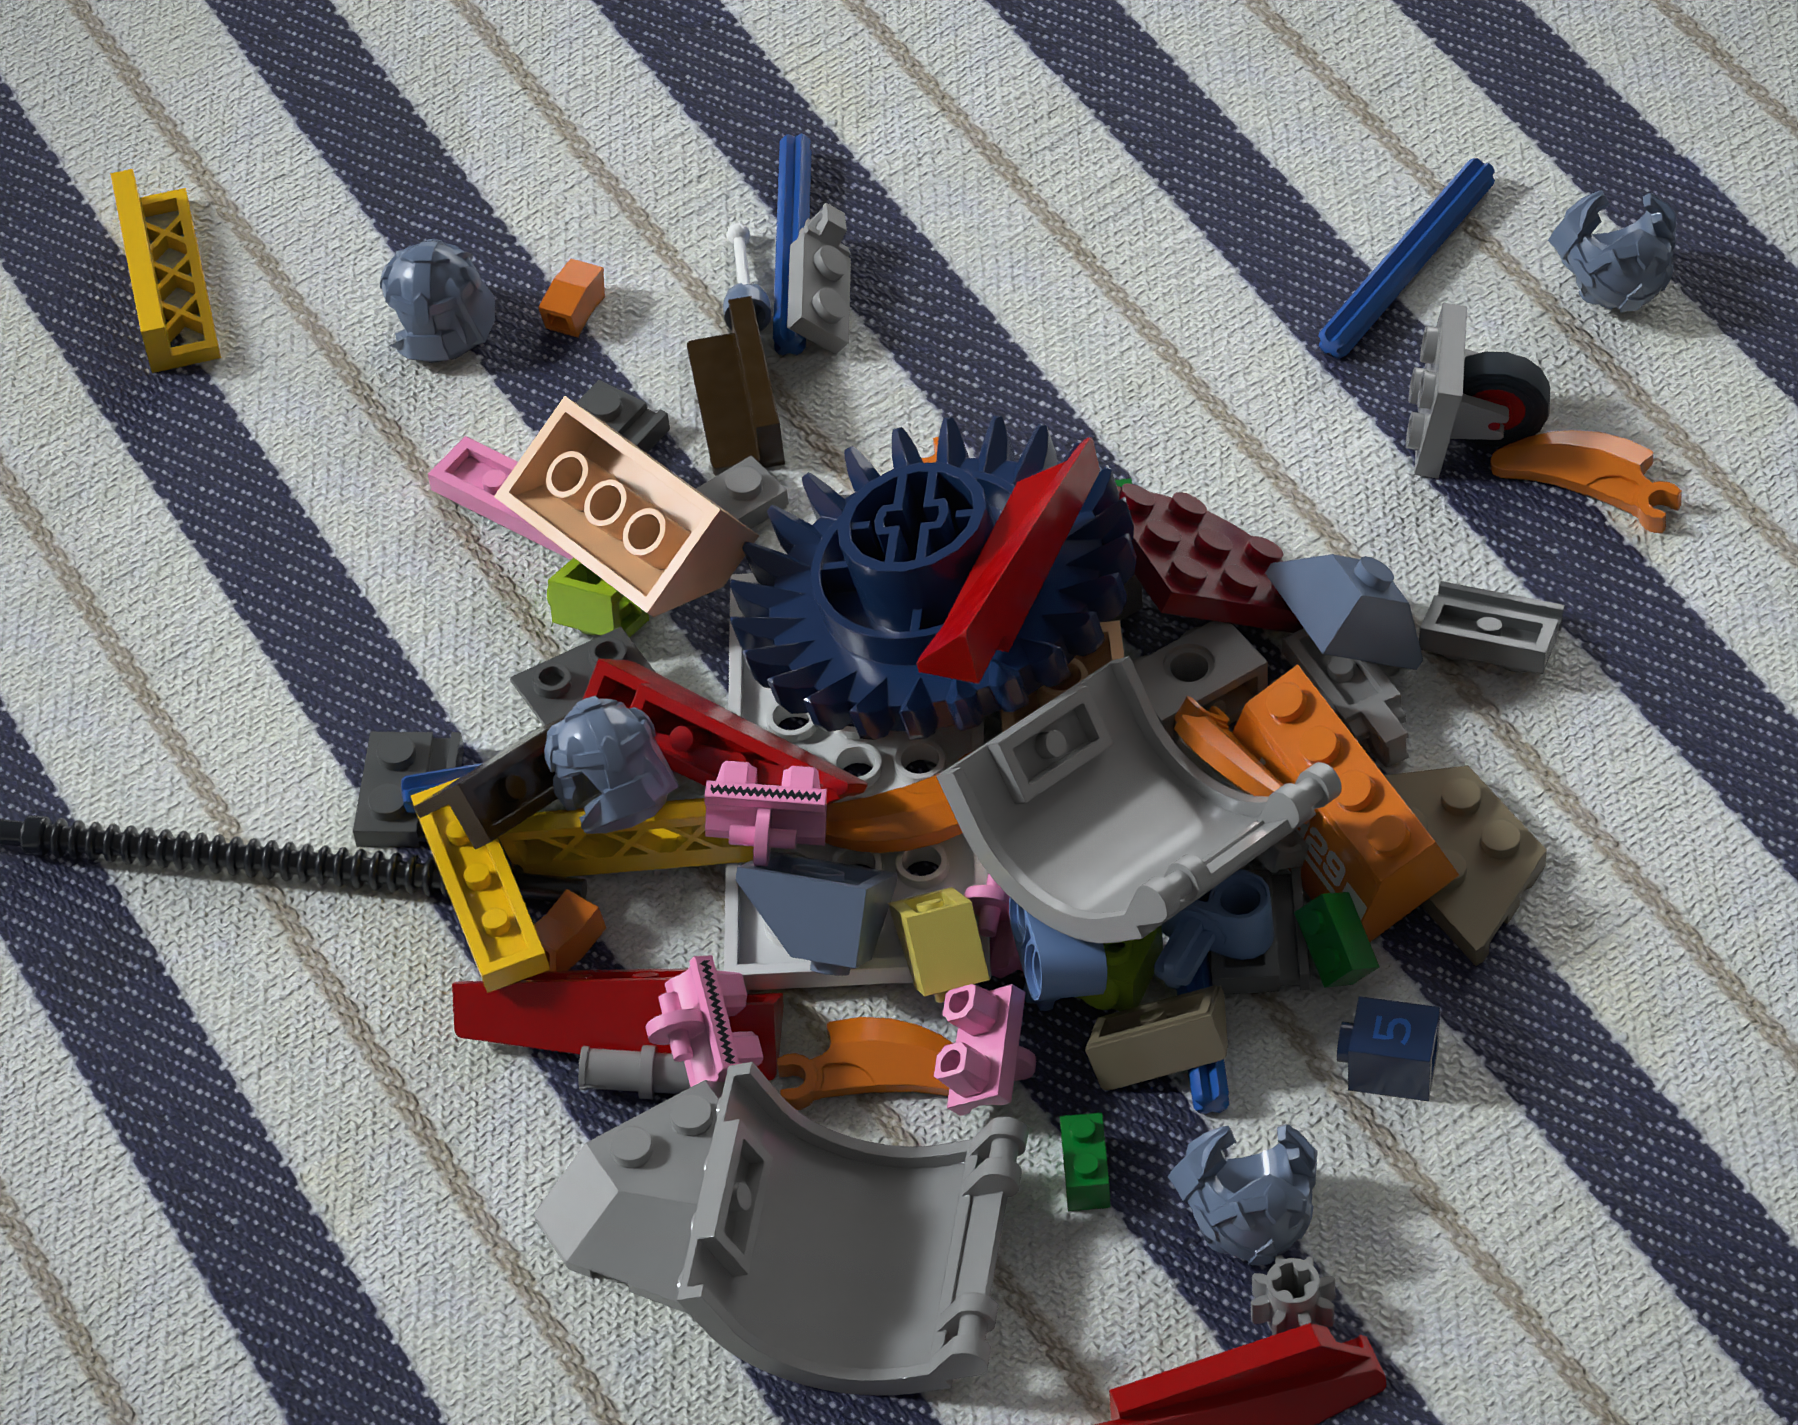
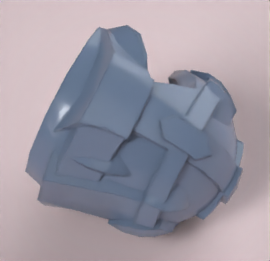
M1602 190L1581 198L1566 210L1564 219L1555 228L1548 241L1556 249L1566 268L1576 275V284L1580 289L1578 293L1584 301L1610 310L1618 308L1620 313L1639 310L1642 305L1649 303L1661 291L1665 290L1673 274L1674 265L1672 264V258L1676 242V214L1668 203L1662 201L1653 193H1649L1643 196L1646 212L1639 220L1623 229L1592 234V232L1602 222L1598 212L1610 205Z
M428 239L427 241L420 242V244L396 251L395 256L385 265L380 278V289H382L385 302L396 311L400 322L405 328L395 334L396 342L389 345L390 347L397 349V352L407 359L435 363L457 359L475 348L478 344L486 342L495 322V296L482 281L471 261L473 259L471 253L438 239Z
M592 696L577 702V705H574L573 709L562 721L552 725L547 731L544 754L550 772L555 771L556 773L553 777L555 795L563 806L566 807L567 811L576 810L588 798L602 793L584 807L585 815L579 817L581 828L586 834L609 833L631 828L655 816L667 802V794L679 786L654 738L656 733L650 717L636 707L626 708L624 703L617 702V700L599 699L596 696Z
M1288 1124L1277 1128L1279 1144L1259 1154L1226 1159L1223 1152L1226 1148L1237 1142L1231 1128L1223 1126L1208 1131L1188 1143L1185 1157L1168 1175L1182 1201L1188 1202L1203 1238L1212 1250L1247 1260L1249 1265H1268L1275 1261V1256L1288 1251L1306 1233L1313 1214L1312 1190L1316 1184L1318 1151L1298 1130Z

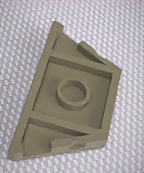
M1468 765L1384 775L1436 841L1459 874L1457 878L1423 902L1421 907L1467 958L1477 966L1484 962L1488 956L1490 942L1502 923L1508 924L1519 908L1521 894L1525 890L1532 888L1545 868L1547 849Z

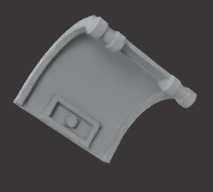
M1130 656L1110 661L936 776L972 851L1005 893L1020 907L1045 925L1070 937L1095 943H1114L1144 938L1315 816L1314 809L1326 806L1340 795L1342 789L1337 773L1329 765L1322 762L1314 763L1300 773L1295 784L1287 783L1266 797L1253 796L1233 790L1211 778L1189 760L1164 729Z
M753 1062L728 1066L723 1093L717 1103V1120L710 1151L704 1161V1178L697 1210L691 1219V1237L685 1264L678 1278L677 1301L713 1340L736 1357L767 1373L818 1389L857 1395H902L952 1388L953 1379L984 1374L988 1370L991 1347L985 1341L986 1334L995 1328L998 1313V1303L990 1297L1007 1198L1016 1195L1019 1191L1022 1169L1016 1162L1017 1157L1026 1150L1029 1134L1027 1125L1012 1117H997L992 1119L973 1139L930 1146H895L874 1143L838 1133L804 1116L780 1095Z

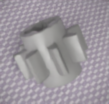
M1281 1255L1275 1256V1264L1270 1268L1267 1275L1262 1273L1253 1274L1252 1295L1255 1299L1251 1301V1320L1253 1324L1267 1322L1272 1331V1336L1308 1323L1329 1327L1334 1325V1304L1331 1301L1335 1299L1334 1276L1319 1278V1274L1314 1267L1313 1257L1309 1256L1302 1260L1298 1258L1284 1259Z

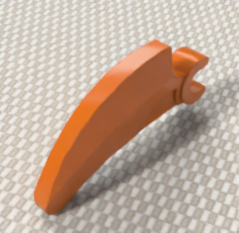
M1582 430L1542 433L1508 444L1495 451L1490 459L1493 475L1500 478L1525 479L1557 485L1594 497L1631 513L1638 518L1639 523L1646 530L1653 533H1663L1666 529V513L1653 507L1664 505L1677 511L1681 507L1682 490L1675 484L1665 481L1652 483L1644 476L1654 462L1653 451L1629 439L1607 433Z
M1186 697L1174 716L1177 722L1174 730L1199 757L1238 789L1249 795L1270 796V794L1285 785L1234 736L1227 725L1229 718L1223 711L1215 706H1211L1209 711H1207L1192 697Z
M970 753L965 754V755L962 756L958 761H960L961 759H963L964 757H966V756L969 755ZM937 775L873 796L827 805L825 843L854 851L874 853L910 851L939 844L963 832L936 777Z
M856 1017L827 1023V1035L830 1046L822 1055L808 1059L804 1055L791 1053L777 1058L779 1077L798 1076L804 1080L803 1084L799 1087L780 1090V1095L793 1108L802 1110L810 1106L814 1100L861 1093L918 1092L948 1096L949 1087L936 1079L934 1072L937 1055L944 1046L953 1043L942 1035L917 1024L892 1018Z

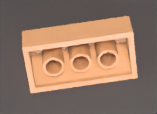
M566 396L561 400L494 496L652 617H656L724 587L745 557L742 549L746 541L755 543L759 537L757 533Z

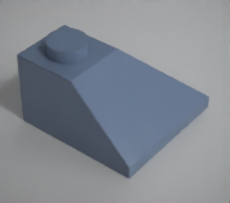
M1329 554L1271 563L1265 572L1322 654L1417 670L1423 662L1410 604L1393 582L1394 575L1392 571L1379 560L1367 556L1356 559Z
M771 851L768 866H755L753 860L737 867L735 880L790 957L811 961L810 970L834 976H847L850 974V968L856 969L872 960L889 909L888 903L891 902L896 888L898 873Z

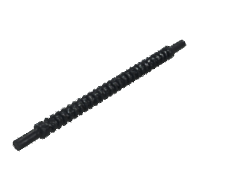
M29 815L24 821L0 819V844L20 846L27 855L43 856L51 850L52 854L59 858L68 851L73 859H78L85 852L90 861L98 860L100 855L103 854L108 863L115 862L118 856H121L122 861L126 865L132 864L136 858H139L140 864L144 867L149 866L153 860H156L157 865L162 869L168 867L171 862H174L178 870H184L188 863H190L196 872L203 871L205 866L208 865L214 874L220 873L223 867H227L228 873L231 876L239 874L240 870L244 869L246 875L250 878L255 877L259 871H262L263 876L268 880L274 878L276 873H280L284 881H290L296 874L302 883L309 882L311 877L314 876L320 885L326 884L330 878H333L334 883L338 887L344 886L347 880H351L352 885L356 889L363 887L365 882H369L370 887L374 891L379 890L383 884H387L388 889L392 893L397 892L400 886H405L409 894H414L421 887L427 896L434 895L436 889H439L445 898H449L433 856L429 857L426 863H421L420 857L416 854L410 856L408 861H403L402 855L398 852L394 853L390 859H386L382 851L375 852L372 858H369L364 849L357 850L354 856H351L346 847L340 848L336 854H333L328 845L322 846L318 852H315L313 846L309 843L303 845L301 850H297L296 845L291 841L287 842L283 848H279L275 840H270L263 847L257 838L250 839L248 844L244 845L243 840L239 836L233 837L230 843H226L225 837L221 834L216 835L212 841H209L207 835L203 832L198 833L194 839H191L187 831H181L175 838L169 829L162 830L159 836H157L151 827L145 828L139 834L137 828L133 825L126 827L124 832H121L120 827L115 823L110 824L106 830H103L99 822H93L87 829L82 820H76L69 827L64 818H59L52 824L51 819L47 816ZM509 864L523 899L557 902L566 889L586 899V879L524 873L520 865Z

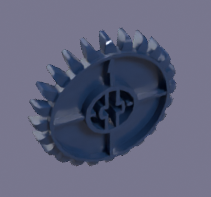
M1002 416L992 417L984 437L979 458H969L958 425L953 417L943 418L938 439L937 460L933 463H923L917 447L902 427L892 431V461L894 469L881 476L854 446L845 449L844 456L847 472L855 493L844 499L815 475L809 472L801 477L803 487L817 521L811 525L794 514L771 505L767 513L780 546L787 554L746 541L742 549L752 573L760 584L731 579L730 588L737 605L745 616L730 617V621L738 642L743 648L742 653L754 679L762 687L771 689L775 701L790 714L809 713L815 727L828 732L842 730L850 723L855 725L860 739L877 740L886 737L890 731H907L910 740L925 739L933 735L937 728L956 725L957 729L964 731L979 726L983 722L984 716L1001 709L1004 712H1014L1028 705V695L1043 685L1046 687L1059 685L1071 676L1068 664L1076 655L1084 657L1099 648L1105 640L1100 622H1110L1119 616L1127 602L1124 584L1134 576L1137 557L1132 544L1134 523L1126 498L1123 497L1119 500V491L1112 470L1106 465L1099 472L1009 652L995 651L979 684L921 673L918 671L916 663L944 625L1016 483L1057 465L1058 460L1048 427L1045 424L1039 423L1018 462L1015 460L1014 449ZM1077 440V442L1073 445V447L1070 449L1067 455L1063 458L1061 463L1068 460V458L1071 456V454L1074 452L1077 446L1081 443L1080 440Z

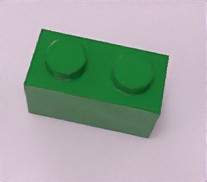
M1349 892L1321 894L1294 912L1324 988L1353 985L1380 968Z
M1102 1113L1060 1116L1068 1212L1111 1208Z

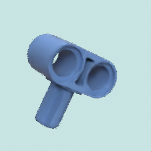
M1239 869L1163 923L1162 934L1170 938L1154 965L1155 975L1164 980L1166 986L1178 989L1181 985L1186 986L1191 983L1208 951L1240 960L1252 959L1264 954L1272 945L1274 927L1269 886L1263 878L1252 872Z
M1010 897V924L1026 979L1023 991L1026 992V1003L1037 1004L1040 1011H1048L1053 1009L1055 1001L1061 998L1103 994L1107 984V961L1103 943L1087 942L1060 933L1033 917Z

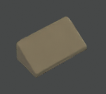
M1214 985L1098 1017L1085 1051L1100 1087L1103 1090L1109 1091L1214 1063L1226 1058L1228 1038L1225 996L1222 987Z

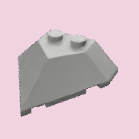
M704 1080L584 1144L534 1212L536 1223L569 1270L590 1278L596 1272L628 1284L629 1292L688 1313L677 1301V1283L685 1264L691 1237V1219L697 1210L704 1178V1161L710 1151L717 1120V1103L722 1096L725 1082Z

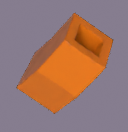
M570 259L553 279L538 307L546 329L579 337L591 313L605 298L604 267L575 259Z
M566 889L548 913L534 924L550 967L548 971H568L584 957L606 929L599 907Z

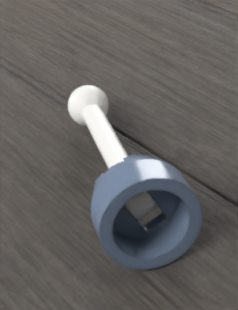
M735 223L729 227L727 238L734 245L738 284L730 288L724 298V321L727 327L732 330L729 299L752 296L760 332L768 326L771 320L770 300L766 292L758 284H750L746 243L750 239V231L746 225Z

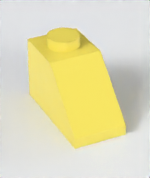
M953 887L888 903L915 988L924 997L934 994L936 1002L942 1003L945 1001V994L949 990L990 980L972 902Z

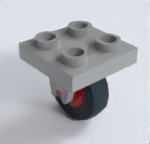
M1443 303L1436 327L1426 326L1424 330L1420 362L1426 364L1425 368L1414 367L1408 403L1416 404L1418 407V413L1411 412L1406 434V448L1416 450L1414 475L1438 479L1450 439H1463L1481 446L1504 447L1539 433L1550 414V384L1539 366L1525 357L1509 352L1485 351L1478 353L1465 349L1467 306Z

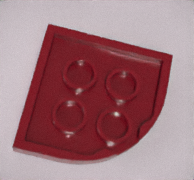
M1127 483L1123 484L1122 487L1117 486L1119 500L1123 497L1126 498L1134 523L1132 544L1137 556L1134 574L1161 613L1290 633L1304 628L1265 574L1271 563L1283 562L1282 557L1284 554L1278 545L1266 538L1251 536L1229 521L1207 511L1206 506L1190 494L1176 492L1172 497L1149 492L1135 484Z

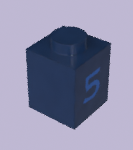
M1359 996L1354 1023L1342 1021L1337 1045V1062L1348 1063V1090L1429 1102L1439 1049L1440 1007Z

